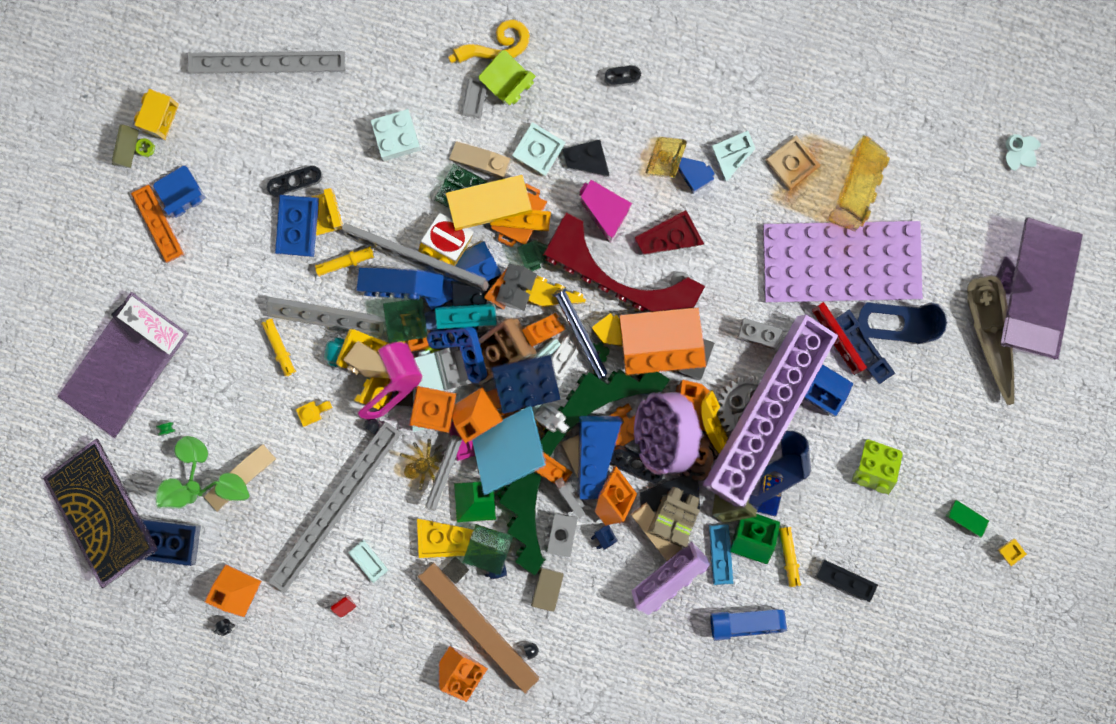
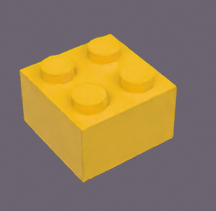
M148 89V92L144 93L142 97L140 111H137L135 114V126L144 133L166 140L179 104L168 95Z

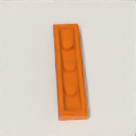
M148 184L132 192L131 194L165 262L169 263L185 255L151 186Z

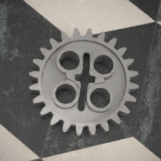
M745 376L743 381L740 377L736 378V383L733 380L729 381L730 387L723 386L725 393L720 392L719 396L722 397V400L717 401L720 404L718 411L721 412L718 418L723 419L720 425H727L725 432L731 430L733 432L738 423V417L743 412L734 415L731 412L748 405L751 399L750 393L752 391L755 392L761 380L756 383V377H752L749 381L748 376ZM734 396L737 397L739 400V405L737 407H735L732 404V398Z

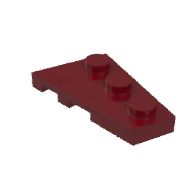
M687 210L634 237L643 255L705 245Z

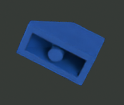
M680 156L673 158L674 165L693 194L713 182L715 173L710 165L706 166L704 162Z

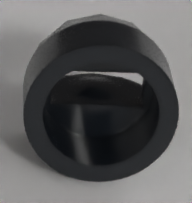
M367 419L362 426L376 434L379 429V422L376 419Z
M527 643L523 645L528 660L538 655L539 649L536 644Z

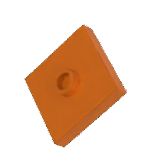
M417 386L410 425L449 433L456 393Z

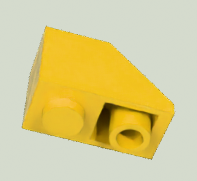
M611 313L591 328L603 344L622 346L620 319L616 314L614 316Z

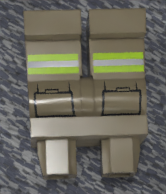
M671 487L667 496L662 497L647 532L661 539H666V541L679 547H687L689 543L688 538L700 512L697 509L699 498L688 495L684 503L679 501L683 491L676 487Z

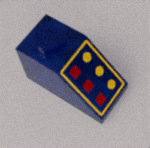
M770 474L764 476L759 494L782 482L783 478ZM782 493L759 506H755L757 512L776 517Z

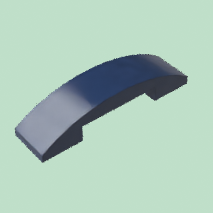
M850 309L836 318L839 326L866 365V370L879 385L895 374L894 370L886 359L880 355L870 339L862 336L859 330L860 323Z

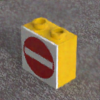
M439 213L421 240L418 252L456 266L470 244L474 232L468 228L455 231L453 220Z

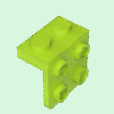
M505 50L500 51L478 76L479 80L498 99L509 106L519 101L521 98L520 94L524 89L528 90L534 84L533 79L536 77L531 71L525 70Z
M870 439L866 440L859 467L853 474L851 482L889 495L897 484L903 456L902 451Z

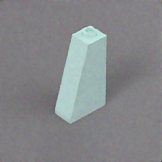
M430 350L418 353L419 357H416L415 360L423 375L422 381L418 386L445 391L435 353L430 354ZM417 387L413 391V405ZM412 426L413 432L419 431V430H423V429H427V428Z

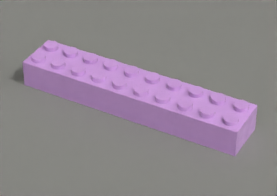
M807 314L796 317L702 486L732 505L744 507L838 335Z

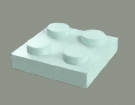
M532 122L512 157L546 177L566 142Z

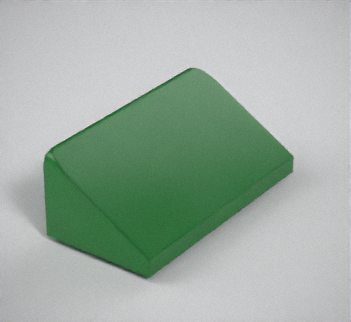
M958 500L954 501L946 514L947 518L979 538H982L989 523V520Z

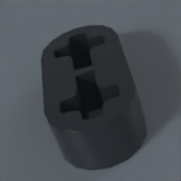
M635 65L614 67L606 71L604 80L610 87L633 85L639 82L641 71ZM630 70L638 74L634 80L630 76L624 77V75H628ZM611 73H614L615 76L621 75L620 78H616L615 82L607 78L610 77Z

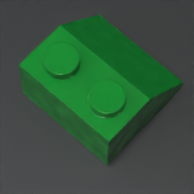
M756 514V517L739 520L730 552L767 565L775 550L780 522Z

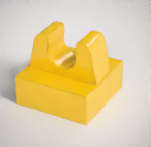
M1015 538L998 549L1009 566H1013L1027 555Z

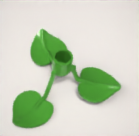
M184 436L177 442L174 452L180 461L184 463L192 462L189 481L186 485L182 486L181 482L177 479L164 480L157 490L156 507H185L188 503H194L198 496H202L203 493L215 485L216 495L225 500L249 499V492L243 479L233 473L222 474L219 482L214 481L200 490L199 484L193 481L196 462H205L208 457V450L199 439Z

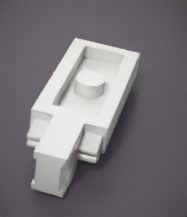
M547 403L543 404L534 413L535 420L550 431L554 432L558 429L564 433L569 428L563 423L566 419L565 416Z

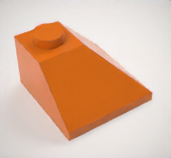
M617 466L612 468L599 495L595 513L605 526L624 522L637 495Z

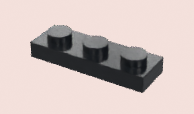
M825 559L822 560L815 576L868 602H871L878 587V584Z

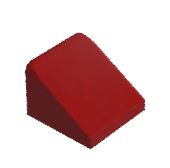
M347 595L331 606L330 609L342 618L354 610L356 605L351 597Z

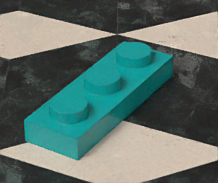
M495 304L436 307L435 309L437 329L497 325Z

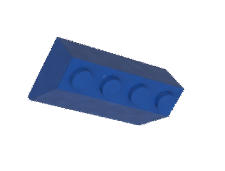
M485 241L464 251L455 266L485 278L487 283L502 275ZM430 269L427 270V271H425V272H430V273L442 275V274L437 273V272H435V271H432V270H430ZM443 275L441 299L425 298L432 311H435L436 307H443L452 302L451 280H457Z

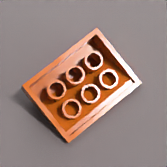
M699 308L619 315L625 375L706 367Z

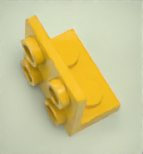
M324 189L323 194L312 196L319 198L316 236L341 230L343 222L333 189Z

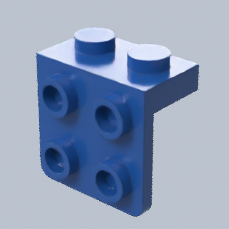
M187 166L178 168L153 185L165 205L164 210L172 218L180 217L187 209L198 206L206 198Z

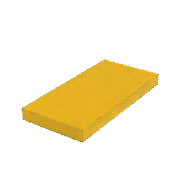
M523 175L446 193L455 231L532 212Z

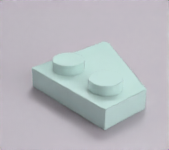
M749 131L711 146L725 181L731 178L733 173L755 150Z

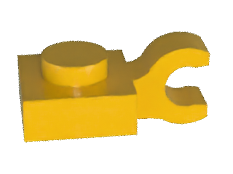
M313 401L297 408L296 411L303 427L322 420L321 413L333 407L330 401H326L318 406Z

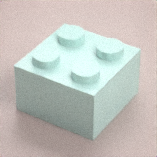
M409 109L371 120L383 161L421 151Z

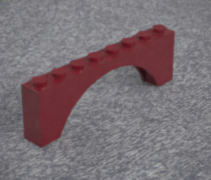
M567 212L564 213L543 253V256L546 257L545 261L554 266L557 263L562 265V270L571 275L574 272L579 274L582 281L591 284V282L596 283L599 290L605 293L609 291L615 293V298L622 302H626V300L632 302V307L642 312L644 309L649 312L694 308L705 288L703 284L689 277L684 278L673 286L659 290L635 289L615 281L597 265L591 256L585 241L584 221Z

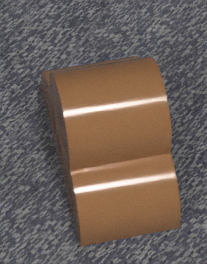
M510 318L478 339L487 370V376L478 383L479 386L494 379L492 368L527 360L537 354L535 348L531 347L522 332L524 328L519 319L514 320ZM469 350L470 357L475 359L474 352Z

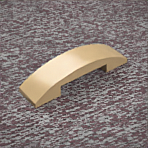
M263 444L230 473L241 477L247 485L260 472H263L273 463L276 458ZM215 487L204 497L217 512L230 501L216 495Z

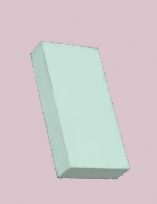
M362 540L348 552L373 583L389 570L365 540Z

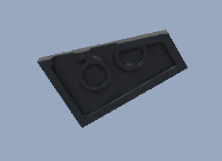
M451 280L453 306L483 305L487 303L484 297L489 292L488 288L486 291H482L465 283ZM474 326L473 328L477 333L479 326ZM465 334L461 335L462 338H463V337H469L468 335H465Z
M691 472L688 478L680 476L640 492V507L647 503L653 512H656L662 497L667 496L671 487H676L683 491L679 501L684 503L688 495L699 498V481L694 482L692 480V476H698V473Z

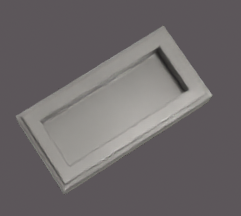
M469 76L462 116L481 119L487 87L479 78Z

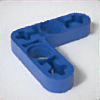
M473 327L442 328L428 333V345L434 349L460 347L467 377L471 382L479 383L486 378L487 370L478 336ZM449 333L453 334L454 342L450 340ZM465 334V335H468L469 337H463V338H462L461 335ZM469 350L474 352L475 359L470 357Z

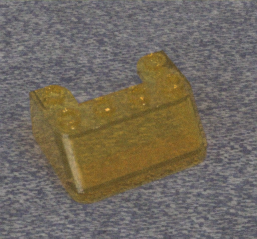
M865 135L860 137L850 152L853 158L836 206L826 219V221L852 231H856L860 226L863 227L865 221H868L871 210H868L870 203L873 204L877 197V192H875L876 186H880L884 177L882 174L883 169L887 167L890 157L887 156L888 152L873 139Z

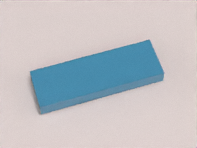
M729 524L710 525L709 536L713 585L734 584Z

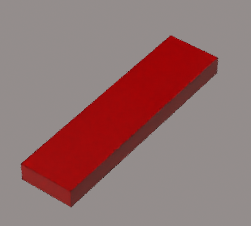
M822 302L811 309L820 324L838 335L833 345L852 374L855 375L867 368L826 304Z

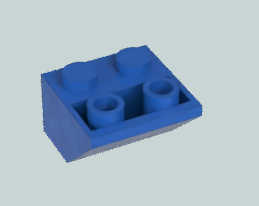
M822 364L803 399L830 416L836 417L847 400L854 383Z

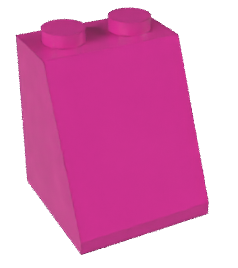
M590 180L589 183H584L579 192L581 196L580 202L606 239L611 242L631 209L632 203L595 181Z

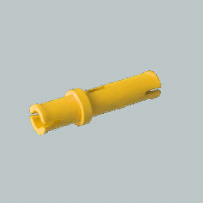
M369 246L356 252L350 251V254L327 262L316 264L317 275L320 277L351 265L357 266L362 261L375 258L373 250Z
M273 319L262 322L261 325L276 355L275 360L279 362L284 376L288 377L292 375L291 373H296L297 371L289 357L291 356L290 352L286 351Z
M791 526L779 528L788 586H801L798 571L800 565L796 560Z

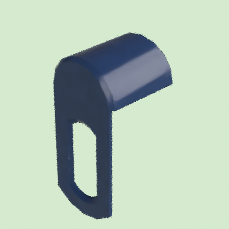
M866 302L858 316L859 330L864 338L917 343V345L936 341L944 334L947 326L944 310L938 304L932 302L921 305L920 308ZM871 313L903 316L905 325L902 331L870 328L868 318Z
M793 430L785 431L780 440L783 457L767 465L759 478L761 479L776 471L782 475L783 481L758 496L750 494L749 504L759 506L805 480L810 475L809 442L800 432Z

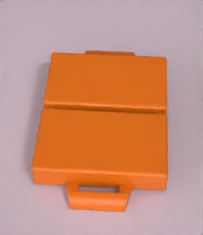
M526 183V188L536 192V195L527 192L532 210L543 211L547 201L539 198V189ZM491 226L492 230L499 233L498 241L511 248L516 242L526 246L534 231ZM502 236L513 239V242L510 243L502 239Z

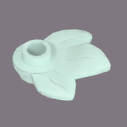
M1014 134L1008 137L1006 140V149L1008 150L1006 162L1013 171H1016L1020 164L1026 167L1036 166L1034 150L1038 149L1041 143L1032 136L1022 137L1021 135ZM1013 141L1018 143L1017 148L1012 146Z

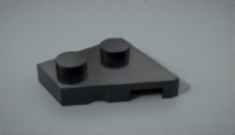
M600 139L562 149L567 169L603 175L604 177L610 176Z

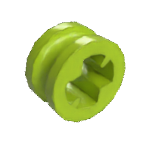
M143 138L136 143L135 148L138 154L143 157L153 155L155 145L149 139ZM144 143L146 145H150V147L147 148L148 152L146 153L143 150L141 151V148H143Z

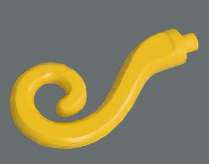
M512 19L503 21L497 27L496 39L501 45H512L514 39L512 37H505L504 31L509 28L515 29L519 33V42L514 47L505 50L515 58L527 48L530 35L529 30L522 22ZM465 44L453 49L454 54L448 56L451 64L457 60L459 63H462L473 57L493 60L502 50L477 44Z

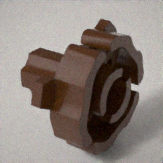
M704 434L699 439L698 453L702 456V461L699 458H695L693 464L688 468L693 473H704L701 476L693 475L692 480L694 482L706 480L712 469L713 458L719 454L707 434ZM686 470L681 472L685 478L690 476V473Z

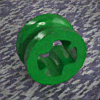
M169 422L156 426V429L159 430L158 436L176 432L172 428L174 423Z

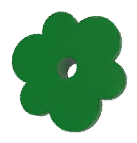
M602 342L598 344L592 343L596 351L600 352L599 357L601 361L606 362V356L610 353L609 348L604 347Z

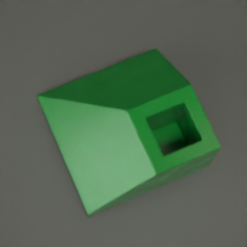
M481 481L454 483L457 523L496 520L494 491L485 495Z

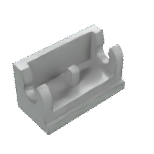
M460 347L446 348L435 352L444 390L471 384L467 377Z

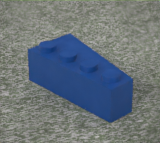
M359 267L356 291L364 292V296L376 297V294H378V297L390 298V295H393V298L404 299L405 296L419 300V298L441 299L444 276L412 269Z
M579 416L577 493L580 499H599L622 423L619 416Z

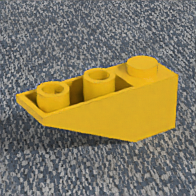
M537 275L532 290L526 289L525 292L530 294L528 302L536 306H560L552 294L566 287L555 283L554 286L548 284L546 278ZM574 290L572 293L566 291L572 305L585 304L586 299L583 298V294Z

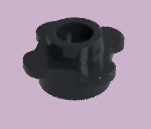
M223 619L214 625V634L217 633L218 635L225 636L232 632L235 624H232L229 619Z

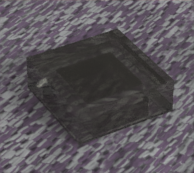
M455 556L444 567L442 572L457 584L470 569Z

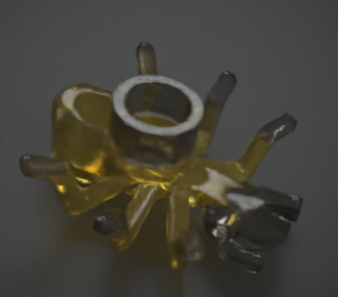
M431 439L427 440L426 458L416 442L413 443V446L420 456L419 459L400 453L401 457L415 461L405 466L404 475L406 478L416 479L422 474L418 488L419 491L423 488L427 472H429L434 483L436 477L430 467L439 470L440 467L434 465V463H441L444 457L443 453L446 451V449L438 451L443 446L441 444L435 448L433 457H430Z

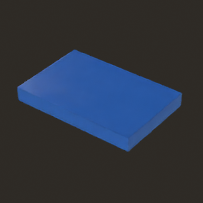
M279 196L275 254L314 257L319 198Z

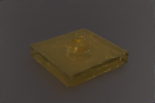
M657 137L645 173L650 176L675 179L687 141L678 138Z

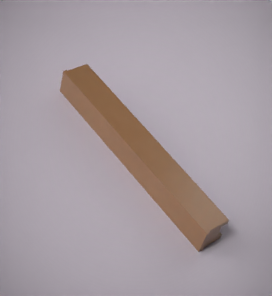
M435 563L418 575L419 579L525 694L539 681V676Z

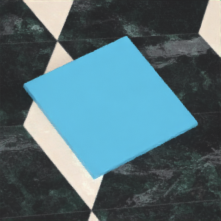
M531 406L503 419L502 422L472 440L485 495L546 465Z

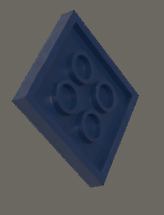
M551 354L492 368L503 414L525 409L529 406L533 407L561 400Z

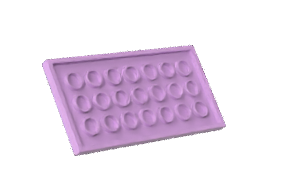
M920 221L763 224L765 303L923 299Z

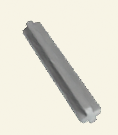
M452 435L425 504V507L429 510L435 511L462 442V439L458 436Z

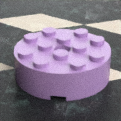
M676 392L650 394L646 400L641 401L634 422L635 444H639L641 450L639 454L640 459L647 469L656 474L683 472L697 458L699 439L701 438V430L699 429L693 404L685 396Z

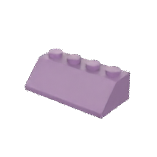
M691 541L687 547L681 549L631 590L636 608L648 615L653 611H658L665 601L674 598L681 588L688 586L697 575L703 574L707 570L708 566H710L707 557Z

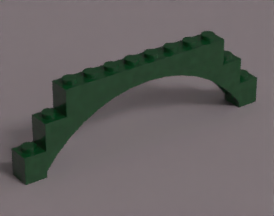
M619 369L618 372L613 371L607 380L610 383L608 385L590 372L587 375L583 373L577 381L579 387L576 391L571 390L566 397L568 403L565 407L560 406L558 409L566 418L563 423L569 428L562 433L558 429L553 432L545 427L543 432L546 434L542 440L540 439L542 451L551 457L559 442L579 422V416H587L598 408L622 398L641 394L661 393L670 379L660 372L640 373L638 378L641 380L638 382L631 376L625 375V372ZM536 471L513 481L510 487H504L498 496L501 498L499 503L518 515L517 518L512 517L507 524L509 528L507 532L526 545L525 548L521 546L515 554V557H517L516 563L533 575L537 574L546 560V557L541 553L536 530V500L542 477Z

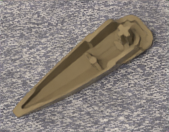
M995 275L974 278L967 287V302L971 315L974 318V327L999 390L1006 404L1011 405L1014 404V362L1012 345L1003 343L1009 317L1005 290L1001 280Z

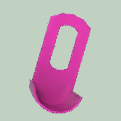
M393 342L378 350L392 382L358 411L361 418L375 419L384 416L422 381L423 375L408 344ZM388 392H399L380 411H369Z

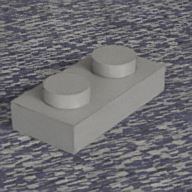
M562 477L556 480L555 483L558 490L577 517L581 518L584 516L585 512L582 507L585 504L579 496H574L573 492L575 490L570 482L565 483Z

